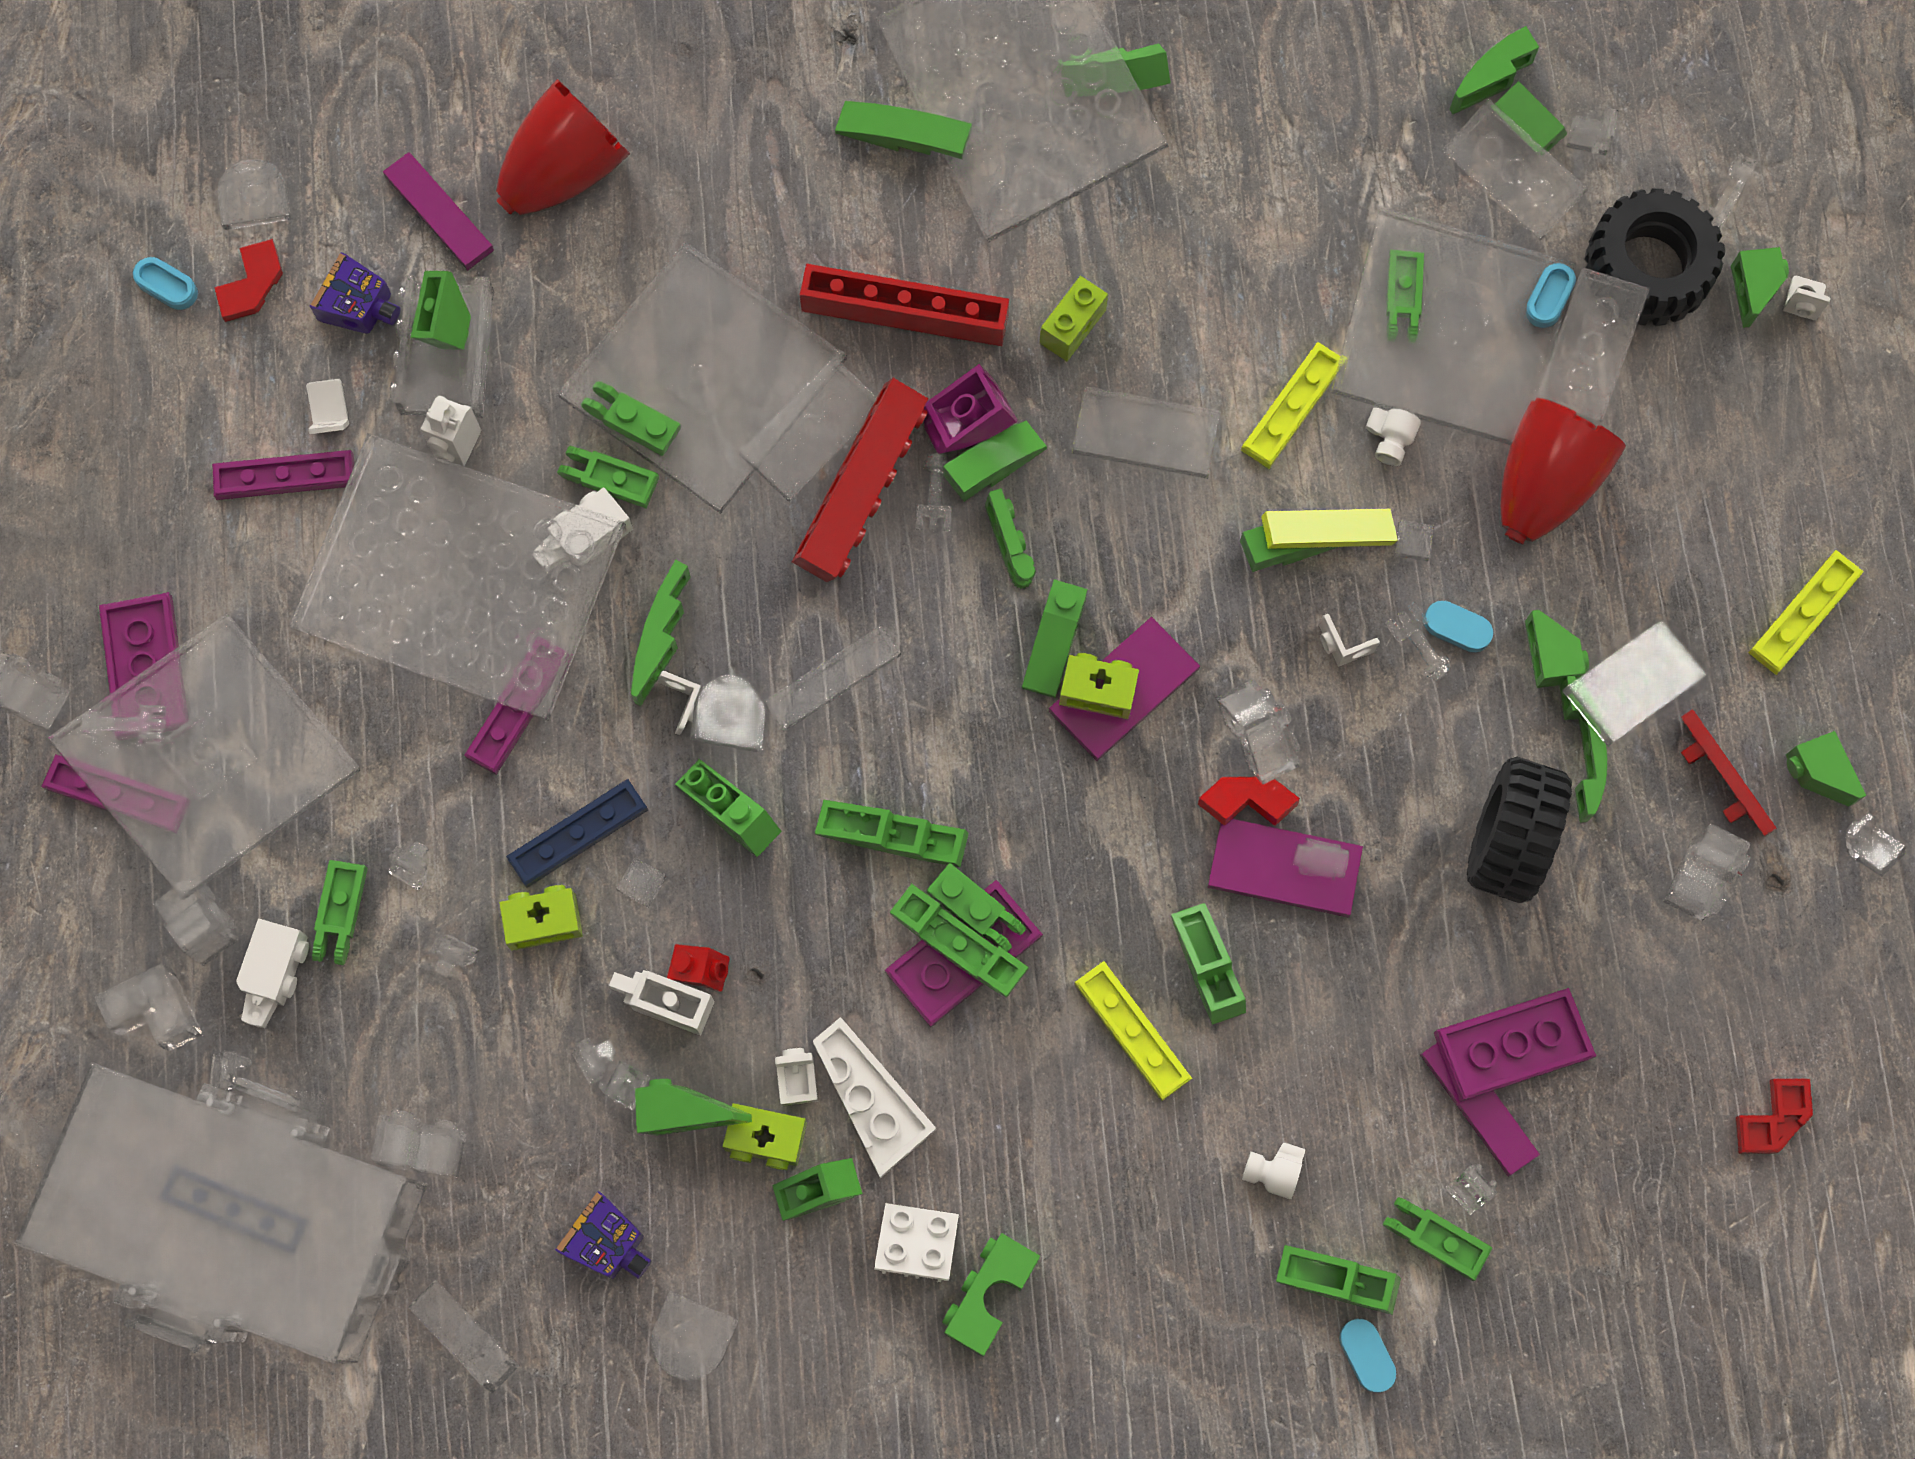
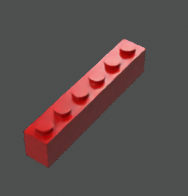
M807 263L800 290L802 312L1003 346L1009 315L1008 298Z
M894 377L883 385L792 559V563L825 582H829L837 576L841 578L851 562V559L847 558L852 546L858 547L865 536L866 529L863 528L867 517L872 518L880 507L882 500L878 496L883 486L888 488L897 473V470L893 467L898 457L903 458L912 444L909 436L913 428L918 429L927 415L924 407L929 398Z

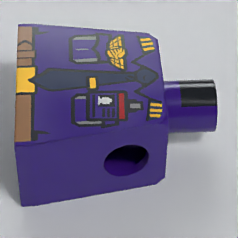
M342 252L339 254L310 305L318 321L365 334L372 331L377 320L394 325L399 318L401 310L399 306L388 302L391 292L387 283L382 278Z
M599 1191L555 1249L560 1254L611 1279H614L622 1268L637 1279H640L652 1262L651 1259L636 1249L644 1235Z

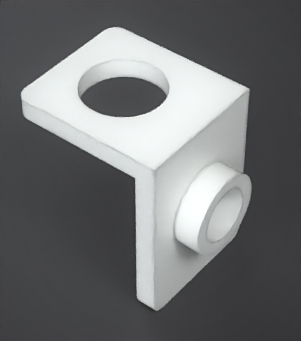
M1794 276L1791 279L1783 311L1816 321L1830 302V297L1824 295L1826 285L1800 276ZM1801 287L1809 288V289H1811L1813 292L1808 291V290H1805V289H1801Z
M340 379L309 382L306 388L313 425L308 429L309 434L344 430L349 425L342 381Z
M1323 615L1319 623L1323 633L1320 635L1322 645L1327 654H1333L1338 667L1374 653L1380 644L1378 638L1346 650L1330 615Z
M662 671L658 677V683L689 695L675 734L680 735L685 728L687 720L694 722L701 703L695 700L701 685Z

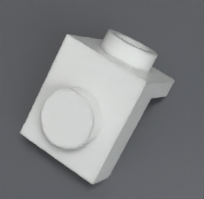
M804 1048L782 1051L783 1056L775 1057L781 1106L818 1102L812 1053H805Z

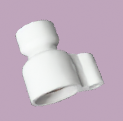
M1373 408L1365 427L1371 433L1385 439L1384 442L1379 443L1375 457L1387 465L1400 466L1405 455L1403 448L1414 442L1421 425V420L1414 414L1402 409L1385 411L1380 408Z
M1283 1143L1272 1161H1267L1263 1155L1250 1151L1242 1180L1253 1184L1262 1182L1269 1193L1292 1199L1301 1171L1305 1149Z

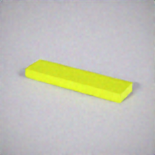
M1317 342L1245 441L1241 451L1270 469L1345 365L1346 359Z
M1391 509L1266 511L1261 516L1268 549L1390 546L1398 541Z
M1835 550L1748 653L1777 675L1864 571Z
M1104 961L1075 981V986L1161 1101L1192 1079Z

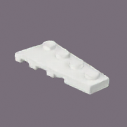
M840 1017L813 1040V1044L881 1179L934 1133L936 1127Z

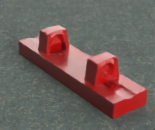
M1692 709L1681 716L1692 732L1691 736L1696 741L1681 751L1682 756L1687 763L1692 764L1707 754L1708 760L1713 762L1734 792V797L1739 799V801L1723 810L1727 820L1733 823L1747 814L1751 821L1756 823L1765 837L1777 830L1772 820L1695 711Z

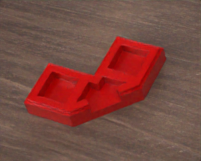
M273 239L239 248L247 278L214 287L221 315L225 322L259 313L266 302L264 299L272 286L277 284L283 275Z
M1221 777L1199 797L1198 805L1224 826L1247 805L1276 826L1298 806L1300 798L1273 777Z
M1810 1079L1770 1080L1772 1115H1739L1736 1117L1739 1154H1776L1785 1147L1794 1134L1813 1116Z

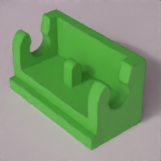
M1519 81L1491 107L1537 155L1544 156L1567 135L1565 127Z

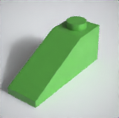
M1053 580L1022 689L1056 698L1086 603L1088 589Z
M653 1079L649 1081L648 1087L635 1088L637 1133L658 1136L752 1122L751 1114L688 1087L672 1085L671 1079Z

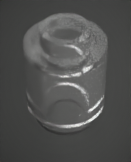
M1306 838L1303 845L1297 844L1293 865L1299 866V874L1334 880L1335 877L1344 878L1348 865L1349 850L1341 849L1339 844Z

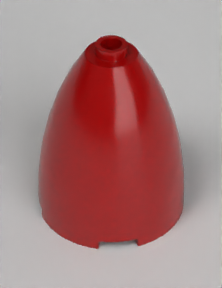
M557 79L538 99L515 133L499 173L496 192L500 197L496 201L510 215L514 211L519 215H524L553 207L595 185L630 155V152L617 142L618 139Z
M1538 397L1528 405L1518 425L1505 464L1501 489L1502 527L1507 530L1505 536L1522 545L1525 540L1533 542L1550 533L1576 513L1603 484L1626 448L1625 443L1602 425H1598L1596 428L1590 421L1576 415V411Z

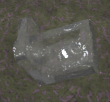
M1870 812L1861 820H1855L1846 831L1847 854L1881 877L1906 854V846L1876 826V816Z

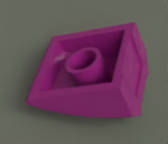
M980 364L927 401L924 410L927 411L924 419V428L937 454L975 445L1004 431L1018 421L1004 393Z

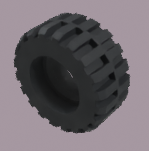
M1652 188L1648 194H1646L1644 189L1633 191L1630 198L1622 196L1615 201L1613 207H1609L1605 211L1589 240L1584 260L1588 263L1585 267L1586 278L1593 280L1590 289L1594 296H1602L1601 304L1607 310L1614 308L1619 312L1617 317L1625 321L1628 317L1634 318L1635 324L1646 326L1648 321H1653V325L1661 326L1666 325L1669 319L1672 322L1684 319L1687 313H1693L1700 306L1722 271L1725 245L1719 242L1722 237L1719 226L1711 224L1714 219L1708 210L1702 212L1698 208L1700 203L1693 198L1688 201L1682 198L1683 193L1672 190L1671 194L1664 193L1663 188ZM1638 237H1651L1665 242L1678 255L1682 265V274L1670 278H1658L1645 274L1631 262L1626 251L1625 242Z
M1518 756L1509 758L1507 762H1504L1483 806L1471 845L1466 874L1467 881L1474 889L1517 903L1531 901L1533 896H1536L1553 863L1570 808L1572 781L1565 772Z

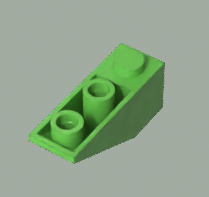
M700 759L675 784L732 838L756 857L782 832L764 808Z

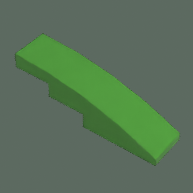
M845 101L835 133L898 152L900 147L926 155H930L931 151L962 159L972 131V124L908 108Z
M678 560L674 561L657 592L644 624L636 654L631 695L634 703L640 707L654 687L661 672L664 671L678 649L675 638L670 636V634L684 614L682 603L677 598L691 578L688 566Z
M823 800L815 830L816 835L836 841L944 865L951 863L955 867H961L969 835L965 829L931 824L926 819L895 815L886 809Z

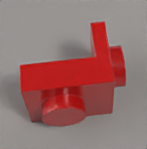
M675 944L667 978L681 984L704 986L721 992L728 975L730 958L708 947Z

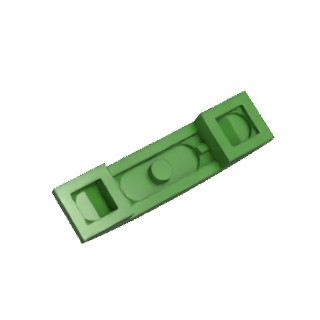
M1567 676L1559 687L1564 720L1579 719L1587 779L1582 780L1576 786L1575 794L1580 823L1588 822L1595 815L1604 793L1607 777V748L1603 727L1590 696L1575 676Z
M912 883L890 911L894 918L930 947L963 971L1006 998L1029 969L1028 966L1000 946L997 948L941 907L940 903Z

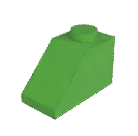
M1780 247L1740 251L1731 264L1743 328L1752 325L1788 278V262L1782 258Z
M424 271L410 338L440 349L464 350L469 334L468 329L471 315L453 273L449 271Z
M1533 610L1525 620L1536 687L1559 686L1567 676H1575L1580 682L1585 676L1586 671L1589 670L1588 653L1586 650L1582 651L1580 639L1540 610Z
M1835 731L1799 744L1786 754L1788 771L1794 779L1798 780L1801 787L1848 807L1856 804L1866 796Z
M852 1158L819 1164L772 1185L783 1221L840 1204L863 1194Z

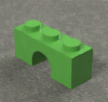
M1003 1233L1000 1234L998 1240L990 1237L980 1255L986 1261L979 1273L971 1270L961 1288L962 1291L967 1293L960 1306L954 1303L951 1305L942 1321L944 1325L948 1326L944 1332L946 1336L984 1357L1003 1323L987 1312L984 1306L986 1291L998 1283L1009 1284L1021 1291L1040 1258V1255Z

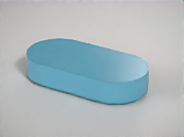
M155 257L144 258L134 267L133 278L138 287L162 303L176 310L189 308L195 303L198 296L196 285L189 276Z
M1556 263L1544 269L1526 307V317L1532 325L1547 328L1559 320L1576 282L1575 273L1569 266Z
M1437 601L1429 606L1424 615L1425 628L1431 635L1466 651L1480 652L1489 645L1493 638V628L1487 619L1451 602Z
M1354 1319L1347 1322L1340 1331L1339 1341L1359 1383L1364 1389L1374 1393L1388 1390L1395 1382L1396 1368L1375 1326L1364 1319Z

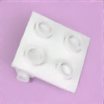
M885 1203L874 1270L882 1271V1274H886V1272L904 1274V1277L912 1275L915 1276V1279L925 1277L938 1279L937 1282H941V1280L949 1281L959 1214Z

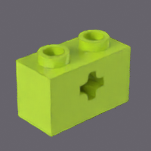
M1079 276L1041 326L1039 344L1068 362L1105 313L1108 293L1084 277Z
M1078 653L1076 656L1069 655L1059 705L1129 719L1139 669L1132 668V664L1120 660H1114L1111 663L1097 661L1098 658L1087 653ZM1097 679L1104 680L1102 689L1095 688Z
M565 885L550 886L544 889V893L531 896L529 892L514 893L508 896V900L499 902L505 941L511 951L583 937L576 894L572 888L566 889ZM544 909L547 914L543 916V922L538 923L534 917L538 916V910Z
M732 1104V1107L751 1114L752 1122L727 1126L723 1148L725 1151L731 1152L730 1159L747 1163L752 1162V1157L767 1160V1167L785 1171L788 1170L789 1165L798 1166L807 1126L805 1118ZM764 1130H769V1134L774 1141L766 1142L765 1147H760V1143L755 1139V1135L760 1136L764 1133Z

